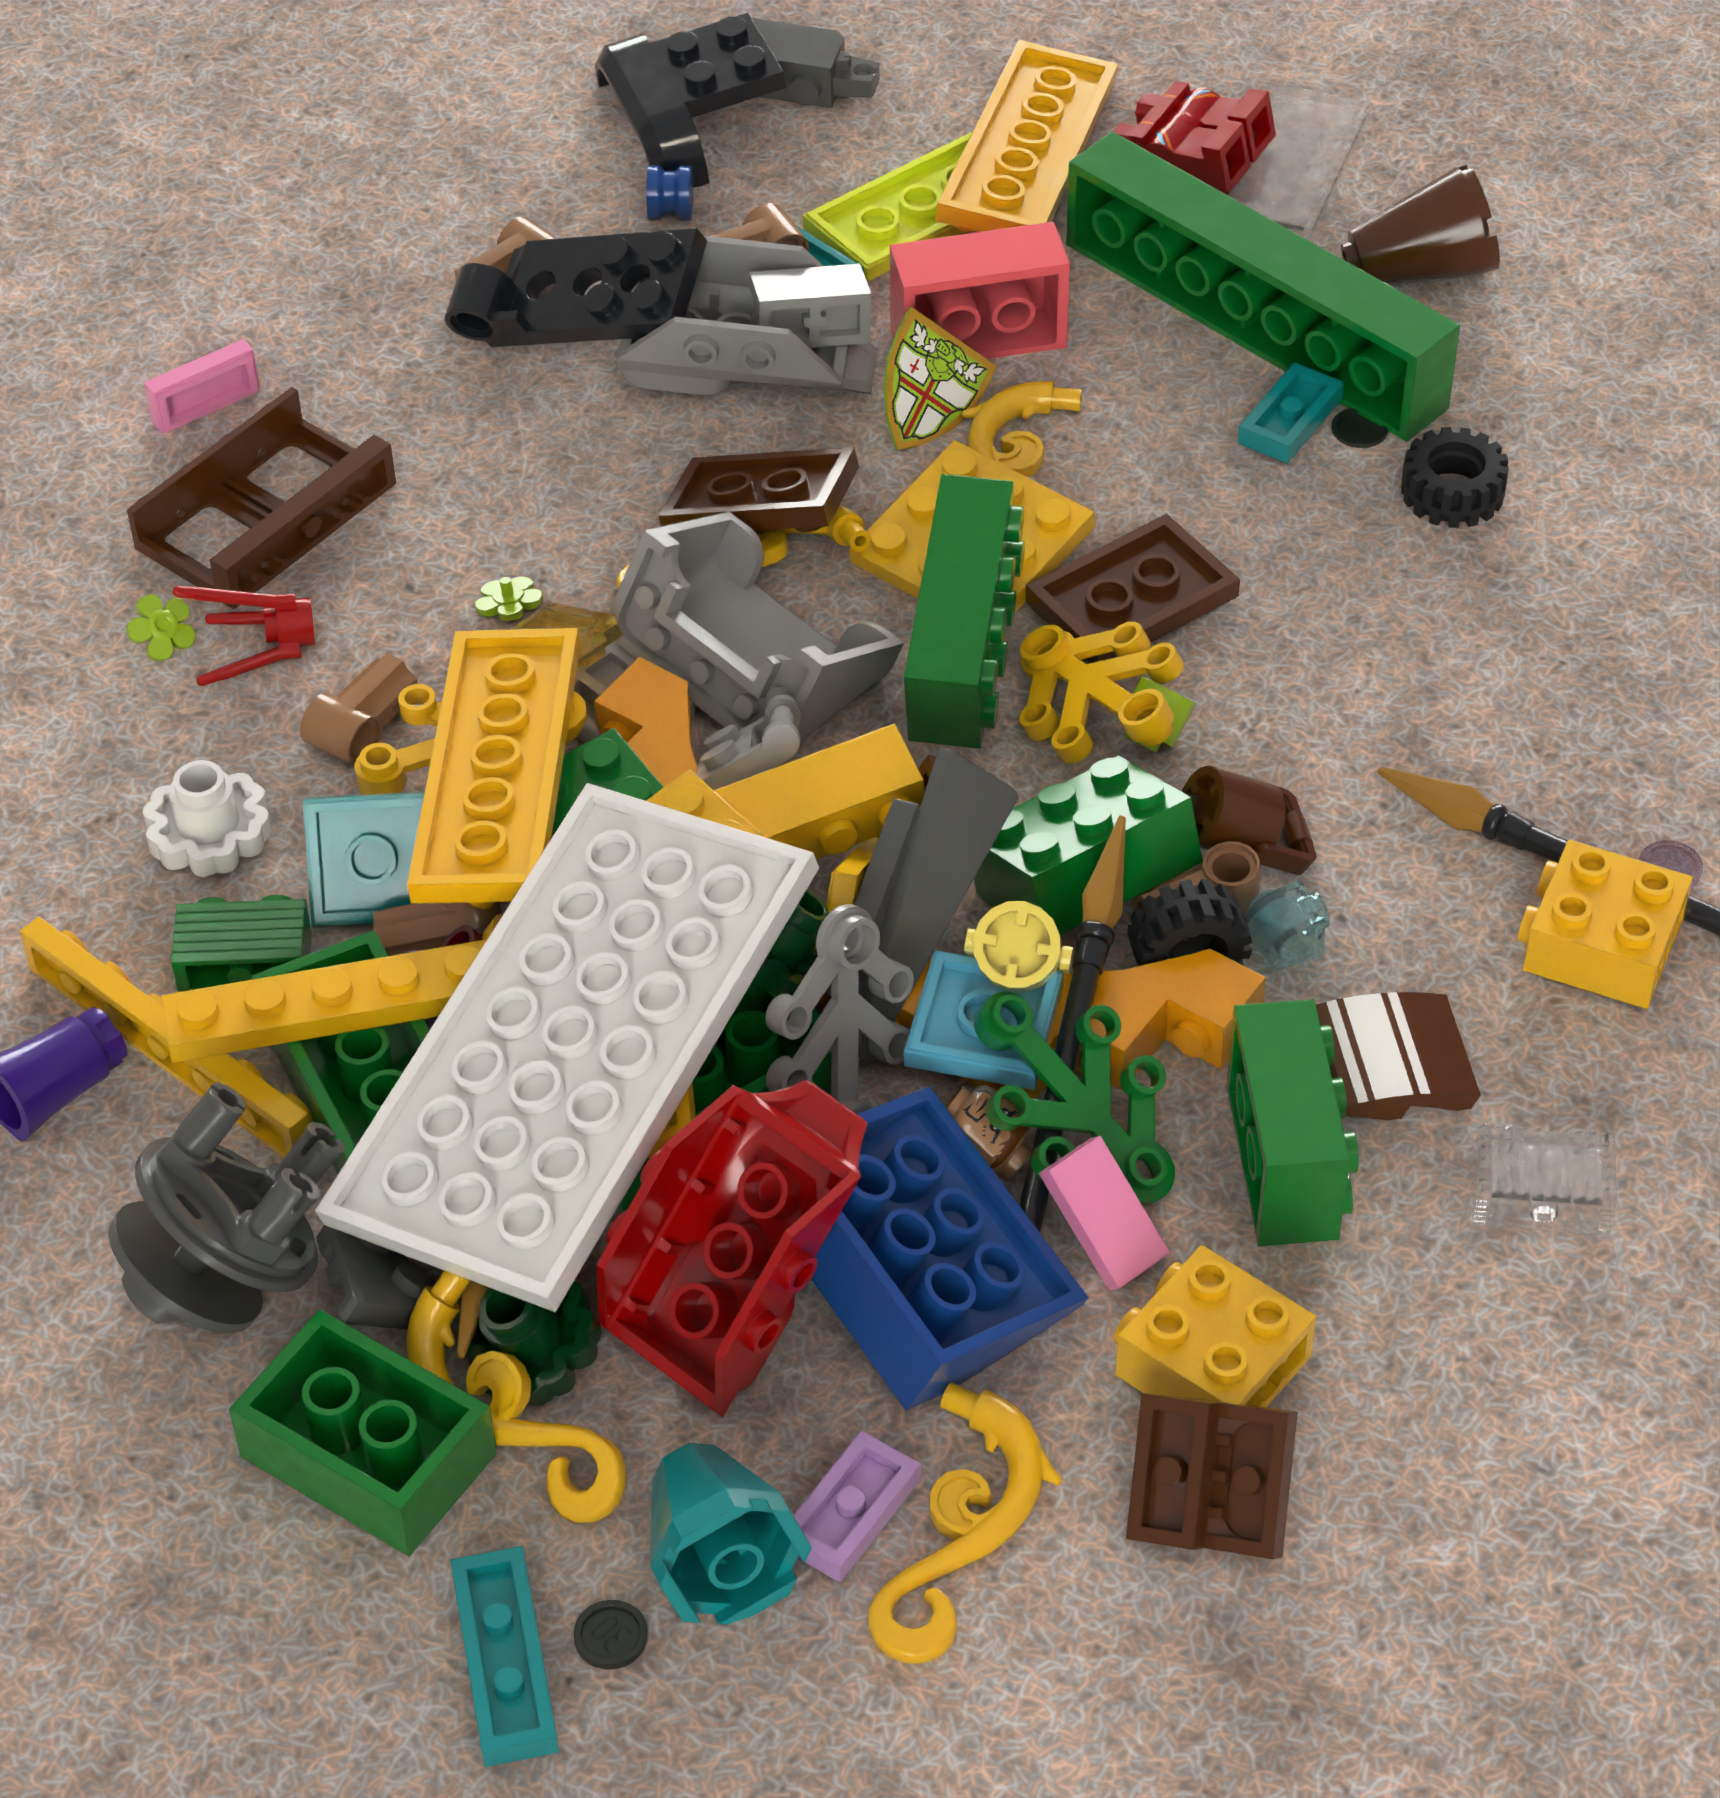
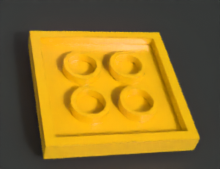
M954 440L867 530L871 536L869 547L861 552H856L851 548L848 550L851 563L918 599L941 474L1014 481V506L1024 507L1021 541H1025L1021 577H1014L1012 589L1016 591V613L1026 602V585L1055 571L1095 528L1094 511Z

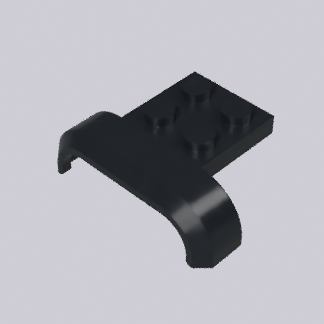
M748 12L737 16L725 17L718 22L693 30L677 32L670 37L651 43L644 34L604 45L595 63L596 79L599 87L610 85L640 139L648 164L659 165L664 171H676L681 165L692 166L693 188L709 184L710 181L704 152L692 118L786 88L784 71Z

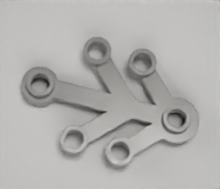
M844 904L832 910L825 917L818 930L816 938L818 957L793 996L786 993L780 994L769 1004L765 1018L767 1027L772 1032L787 1039L795 1040L803 1036L808 1030L812 1021V1010L831 984L830 1001L794 1057L781 1056L769 1067L766 1075V1085L770 1092L788 1088L803 1080L812 1082L814 1072L831 1047V1096L858 1114L873 1108L858 1101V1031L868 1039V1048L873 1056L892 1065L904 1061V1049L910 1029L892 1020H888L859 995V970L869 976L868 986L870 992L893 1004L902 1002L910 994L914 983V975L908 966L889 959L878 949L880 931L866 910L852 904Z

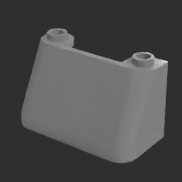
M725 512L644 530L611 605L609 613L611 633L616 642L636 659L641 657L688 681L690 699L723 727L735 724L738 730L762 718L765 715V707L768 701L774 696L780 694L789 695L795 698L801 707V722L797 728L801 742L887 676L893 668L904 642L884 627L874 622L857 623L847 628L836 646L754 584L764 559L763 546L758 535L732 513Z

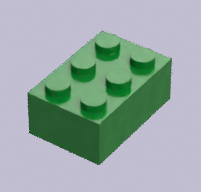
M1119 755L1114 758L1100 760L1094 763L1090 770L1064 783L1045 787L1039 792L1038 796L1012 809L974 878L976 893L992 907L1007 901H1026L1039 906L1054 920L1059 934L1062 935L1078 927L1083 922L1082 894L1120 815L1126 817L1123 903L1203 862L1191 797Z
M1314 999L1234 1005L1226 1088L1258 1247L1339 1240L1342 1215L1352 1214L1353 1193L1348 1173L1358 1172V1145L1353 1131H1343L1341 1119L1346 1117L1347 1110L1345 1086L1342 1078L1331 1077L1329 1066L1334 1064L1335 1059L1333 1033L1330 1025L1320 1026Z
M321 1309L313 1315L229 1408L240 1457L408 1557L413 1554L497 1454L489 1405Z

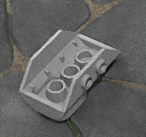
M704 236L707 244L685 318L674 317L643 338L620 339L616 358L617 369H621L624 379L633 386L644 390L713 395L729 387L731 381L817 387L871 394L877 349L870 343L809 348L789 329L752 325L750 310H755L749 286V272L821 267L823 265L803 246ZM649 277L640 280L634 286L632 292H634L636 287L640 285L642 282L649 280Z

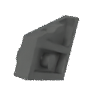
M324 1225L316 1239L320 1253L328 1264L326 1274L329 1285L340 1290L343 1287L346 1297L337 1308L338 1316L342 1322L351 1325L407 1330L410 1316L424 1287L434 1286L432 1279L422 1269L411 1264L405 1255Z

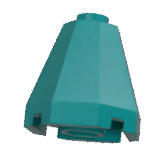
M687 1443L664 1456L652 1480L650 1567L659 1586L683 1622L701 1623L697 1613L714 1614L718 1624L728 1625L754 1616L789 1596L797 1580L792 1570L798 1556L805 1563L812 1547L781 1493L716 1445Z

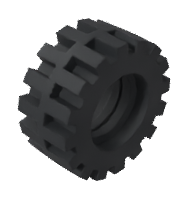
M1442 427L1440 434L1436 435L1433 430L1423 433L1422 440L1415 438L1411 442L1410 449L1406 451L1402 472L1401 494H1404L1403 501L1406 506H1414L1413 514L1419 518L1425 515L1430 516L1429 523L1439 526L1441 521H1447L1448 528H1459V522H1466L1468 527L1478 525L1479 517L1485 521L1493 518L1494 510L1499 511L1503 505L1509 469L1507 454H1501L1502 447L1498 442L1495 441L1489 444L1488 435L1480 432L1477 436L1470 435L1471 429L1461 427L1460 433L1452 432L1451 427ZM1453 473L1464 475L1470 478V480L1454 481L1439 475Z
M1191 879L1180 881L1179 888L1173 890L1168 884L1159 889L1160 896L1157 898L1148 895L1141 901L1144 910L1135 909L1130 917L1132 925H1128L1127 934L1138 966L1189 955L1206 949H1212L1244 966L1242 959H1250L1252 953L1250 946L1253 943L1252 937L1234 893L1230 894L1227 886L1221 883L1214 887L1212 880L1201 879L1199 884L1194 886ZM1198 935L1192 939L1182 941L1190 936Z

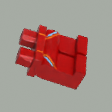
M1175 81L1163 95L1145 93L1137 102L1135 111L1137 125L1119 123L1113 130L1118 135L1226 195L1231 192L1251 167L1250 162L1254 163L1276 137L1269 91L1249 89L1241 99L1221 97L1206 88H1195L1190 91L1189 83Z

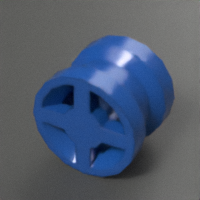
M648 165L646 181L648 219L659 220L664 214H676L681 220H692V166L681 165L676 171H664L659 165Z

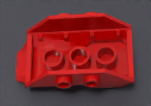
M803 1080L788 1088L763 1093H751L735 1085L730 1087L663 1145L662 1149L657 1151L647 1161L640 1176L642 1185L629 1208L622 1212L610 1226L606 1237L608 1245L597 1263L599 1324L723 1418L736 1394L747 1389L757 1378L791 1318L795 1306L794 1294L807 1285L816 1271L818 1261L815 1256L861 1178L859 1157L863 1137L868 1125L867 1121L820 1087L807 1080Z

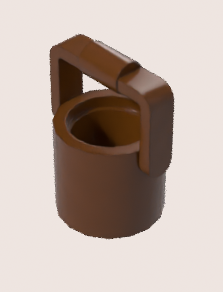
M1210 765L1197 769L1182 788L1181 792L1191 797L1200 848L1209 850L1218 843L1227 841L1240 842L1250 846L1257 853L1260 865L1296 875H1302L1316 860V851L1304 815L1301 813L1296 797L1289 790ZM1282 831L1288 848L1277 845Z

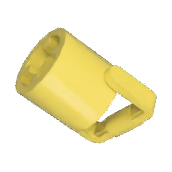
M1007 901L991 908L979 921L976 929L968 928L964 945V953L976 958L983 975L994 986L1009 992H1029L1039 988L1056 971L1069 974L1074 952L1073 947L1063 945V948H1061V938L1054 920L1041 907L1026 901Z

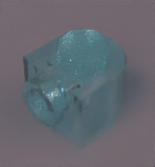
M1299 880L1276 890L1265 891L1252 901L1245 919L1252 941L1273 969L1283 970L1324 955L1325 928L1330 925V917L1323 899L1317 892L1310 893L1302 881Z

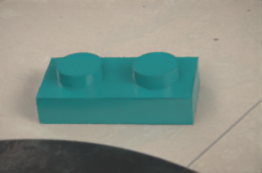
M1294 362L1240 424L1238 444L1288 464L1342 400L1344 382Z

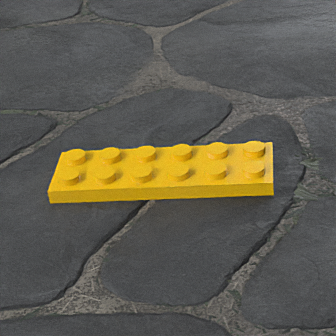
M1018 40L937 203L935 221L953 225L955 228L966 232H983L1052 222L1068 187L1069 161L1084 151L1114 86L1118 64Z
M578 628L455 631L407 882L411 904L512 902L550 842L580 653Z

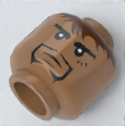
M980 1085L970 1092L962 1086L947 1102L945 1107L995 1174H999L1008 1181L1031 1154L1032 1149L1023 1143L1030 1131V1127L1019 1126L1012 1131H1002L995 1128L989 1122L985 1108L988 1099L997 1091L987 1085ZM1001 1099L1000 1107L1003 1113L1008 1117L1017 1118V1108L1007 1099Z

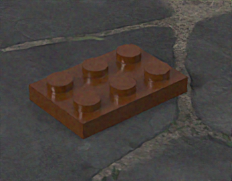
M845 447L694 457L689 462L658 515L661 527L725 512L732 513L748 525L756 534L764 533L767 530L792 528L799 532H811L829 526L859 469L855 448Z
M1166 513L1027 584L1026 603L1049 625L1059 626L1063 631L1069 632L1074 638L1113 630L1123 623L1134 621L1142 626L1151 643L1239 597L1240 579ZM1112 651L1086 658L1089 663L1116 658L1117 656Z

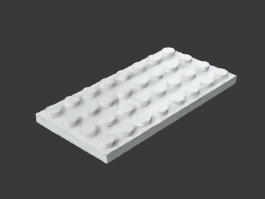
M587 783L316 1208L315 1212L323 1224L556 1312L816 875L819 866L814 853Z

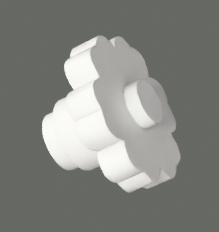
M206 760L192 761L180 767L175 773L171 785L158 787L152 792L150 801L144 806L142 812L147 830L146 838L150 854L156 859L161 860L166 869L179 870L190 866L191 871L198 877L234 871L238 866L239 856L253 857L259 855L264 848V842L272 833L264 788L254 783L253 779L246 773H235L228 776L217 764Z

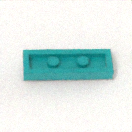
M523 1546L450 1559L484 1767L559 1753Z

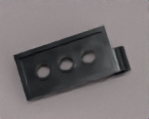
M698 228L527 241L524 246L514 249L507 274L486 264L469 263L462 266L459 270L444 320L446 325L456 334L475 341H486L490 347L643 338L674 317L685 318L707 240ZM649 277V280L642 282L632 292V289L640 280ZM601 281V284H597V285H595L594 287H592V288L587 292L586 296H584V295H585V292L587 291V289H588L592 284H594L595 282ZM554 284L553 289L546 296L538 299L540 293L546 287Z

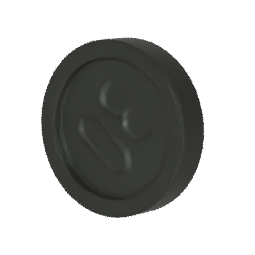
M1353 408L1339 412L1333 418L1331 426L1332 433L1338 441L1355 448H1369L1380 444L1387 437L1389 429L1385 426L1381 427L1363 417Z
M605 1600L589 1606L581 1613L574 1626V1643L578 1654L585 1662L600 1669H619L633 1663L643 1653L648 1640L647 1624L641 1612L633 1605L619 1600Z

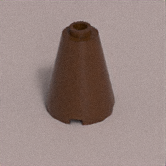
M1467 165L1455 167L1348 231V243L1341 245L1343 260L1383 282L1488 273L1499 269L1500 264L1497 235L1489 237L1487 219L1492 218L1490 208L1472 168L1467 169Z

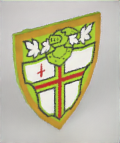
M913 307L908 308L896 332L886 363L883 387L885 412L895 450L924 445L953 430L965 419L962 416L963 410L976 406L998 367Z

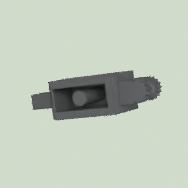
M752 18L782 67L786 84L785 89L759 97L794 102L801 105L832 108L836 98H872L880 81V63L846 53L845 38L837 30Z

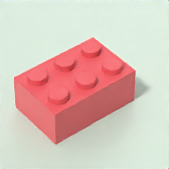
M1054 221L890 245V329L893 338H895L908 308L913 307L986 359L1066 348L1070 263Z

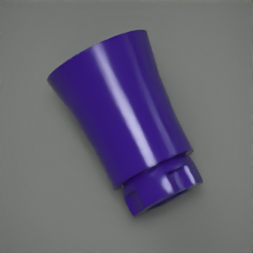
M91 1007L76 1017L68 1016L42 1033L0 1052V1124L19 1141H26L55 1113L80 1094L107 1078L109 1070L122 1063V1059L128 1055L122 1034L116 1029L106 1013L99 1008Z

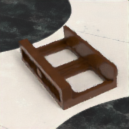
M291 387L127 509L134 547L137 551L196 587L256 593L396 484L391 444L374 434L357 448L349 446L302 418L298 390ZM290 446L297 447L330 466L327 471L286 502L247 479L251 472L279 451ZM208 507L217 508L250 528L210 559L211 569L165 541V538L198 512ZM224 603L225 605H227L228 607L232 608L233 610H234L236 607L239 606V605H236V604H226V603Z

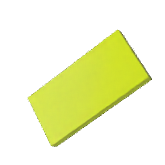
M970 132L803 214V228L817 239L864 267V275L867 281L890 271V245L965 233L966 231H961L953 225L935 221L937 203L972 133Z

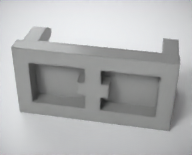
M860 264L749 272V286L755 310H750L752 325L789 329L809 348L870 343L872 293Z

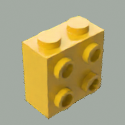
M1568 839L1559 862L1556 863L1548 860L1543 869L1537 889V897L1542 898L1540 906L1528 905L1524 913L1517 938L1518 942L1527 944L1523 971L1649 1009L1684 920L1693 876Z
M1201 1244L1183 1265L1175 1262L1165 1271L1157 1285L1155 1295L1142 1309L1133 1307L1120 1321L1114 1334V1342L1117 1344L1115 1375L1142 1393L1268 1407L1312 1357L1317 1316Z

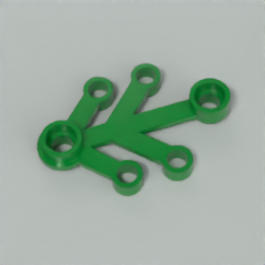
M998 992L987 999L977 1009L974 1016V1029L980 1041L996 1051L1014 1048L1061 1101L1032 1099L1022 1088L1015 1085H1007L995 1092L986 1103L985 1111L989 1122L995 1128L1002 1131H1012L1019 1126L1085 1133L1090 1134L1092 1138L1101 1136L1142 1205L1156 1203L1165 1197L1173 1186L1175 1169L1169 1153L1155 1141V1094L1163 1088L1166 1082L1165 1069L1156 1058L1148 1055L1138 1056L1121 1071L1120 1084L1123 1091L1128 1095L1127 1133L1111 1116L1110 1044L1117 1039L1121 1032V1021L1118 1014L1108 1006L1095 1005L1078 1018L1075 1025V1033L1082 1044L1081 1082L1032 1027L1034 1021L1033 1013L1024 998L1012 992ZM1001 1008L1008 1009L1015 1016L1017 1026L1008 1025L1003 1021L1000 1015ZM1094 1018L1103 1023L1106 1028V1037L1098 1036L1093 1032L1090 1026V1019ZM1135 1069L1144 1070L1149 1075L1151 1080L1150 1087H1144L1136 1080ZM1001 1099H1008L1015 1104L1017 1118L1008 1117L1003 1113L1000 1107ZM1058 1136L1046 1139L1034 1149L1031 1155V1166L1034 1173L1042 1179L1039 1173L1050 1166L1046 1160V1150H1053L1062 1158L1075 1149L1073 1144L1067 1139ZM1137 1160L1143 1161L1148 1166L1152 1175L1151 1179H1146L1138 1173L1136 1169Z

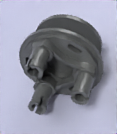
M218 1082L211 1085L172 1137L160 1138L149 1143L139 1155L135 1165V1178L144 1201L132 1202L123 1206L111 1220L108 1229L111 1249L124 1270L121 1279L129 1300L137 1310L156 1324L184 1320L209 1331L236 1333L247 1329L260 1314L263 1304L261 1290L289 1292L304 1286L315 1273L318 1265V1252L314 1235L304 1213L320 1197V1190L316 1184L333 1162L345 1151V1146L341 1139H334L330 1146L328 1145L336 1135L329 1127L318 1122L309 1123L302 1136L280 1164L273 1163L268 1168L257 1167L239 1154L219 1145L246 1109V1103L236 1091Z

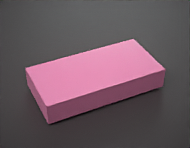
M244 339L144 382L151 421L161 433L174 430L255 394L260 389L254 351Z
M1101 1136L1088 1139L1039 1173L1104 1284L1110 1290L1120 1289L1170 1254L1169 1249Z

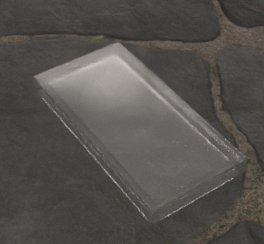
M1270 82L1266 91H1269L1276 137L1254 163L1250 162L1251 167L1228 196L1312 242L1370 118L1371 103Z

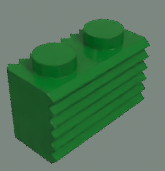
M269 895L259 901L227 902L221 898L207 897L199 900L197 903L176 904L171 964L178 992L252 980L251 976L310 954L312 930L306 899H291L284 895Z

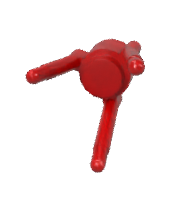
M175 586L172 589L173 595L177 598L263 607V611L209 613L205 616V621L208 624H264L266 643L278 642L279 647L198 676L196 682L199 686L225 680L279 660L301 658L300 646L315 645L310 597L296 598L295 593L270 595L187 586Z

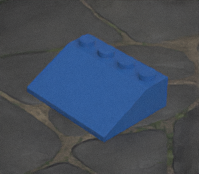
M930 1086L858 1113L868 1123L859 1157L861 1178L815 1257L818 1264L811 1278L906 1411L944 1394L950 1382L960 1385L1083 1306L1089 1298Z

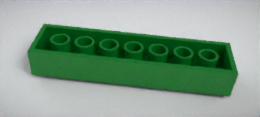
M1113 131L1069 161L1066 245L1284 372L1295 362L1343 381V397L1339 402L1348 409L1353 408L1357 410L1358 414L1381 427L1389 428L1388 432L1405 442L1411 440L1449 409L1460 324Z

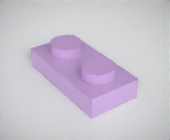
M861 1430L794 1514L812 1547L805 1563L841 1583L920 1482L921 1463Z

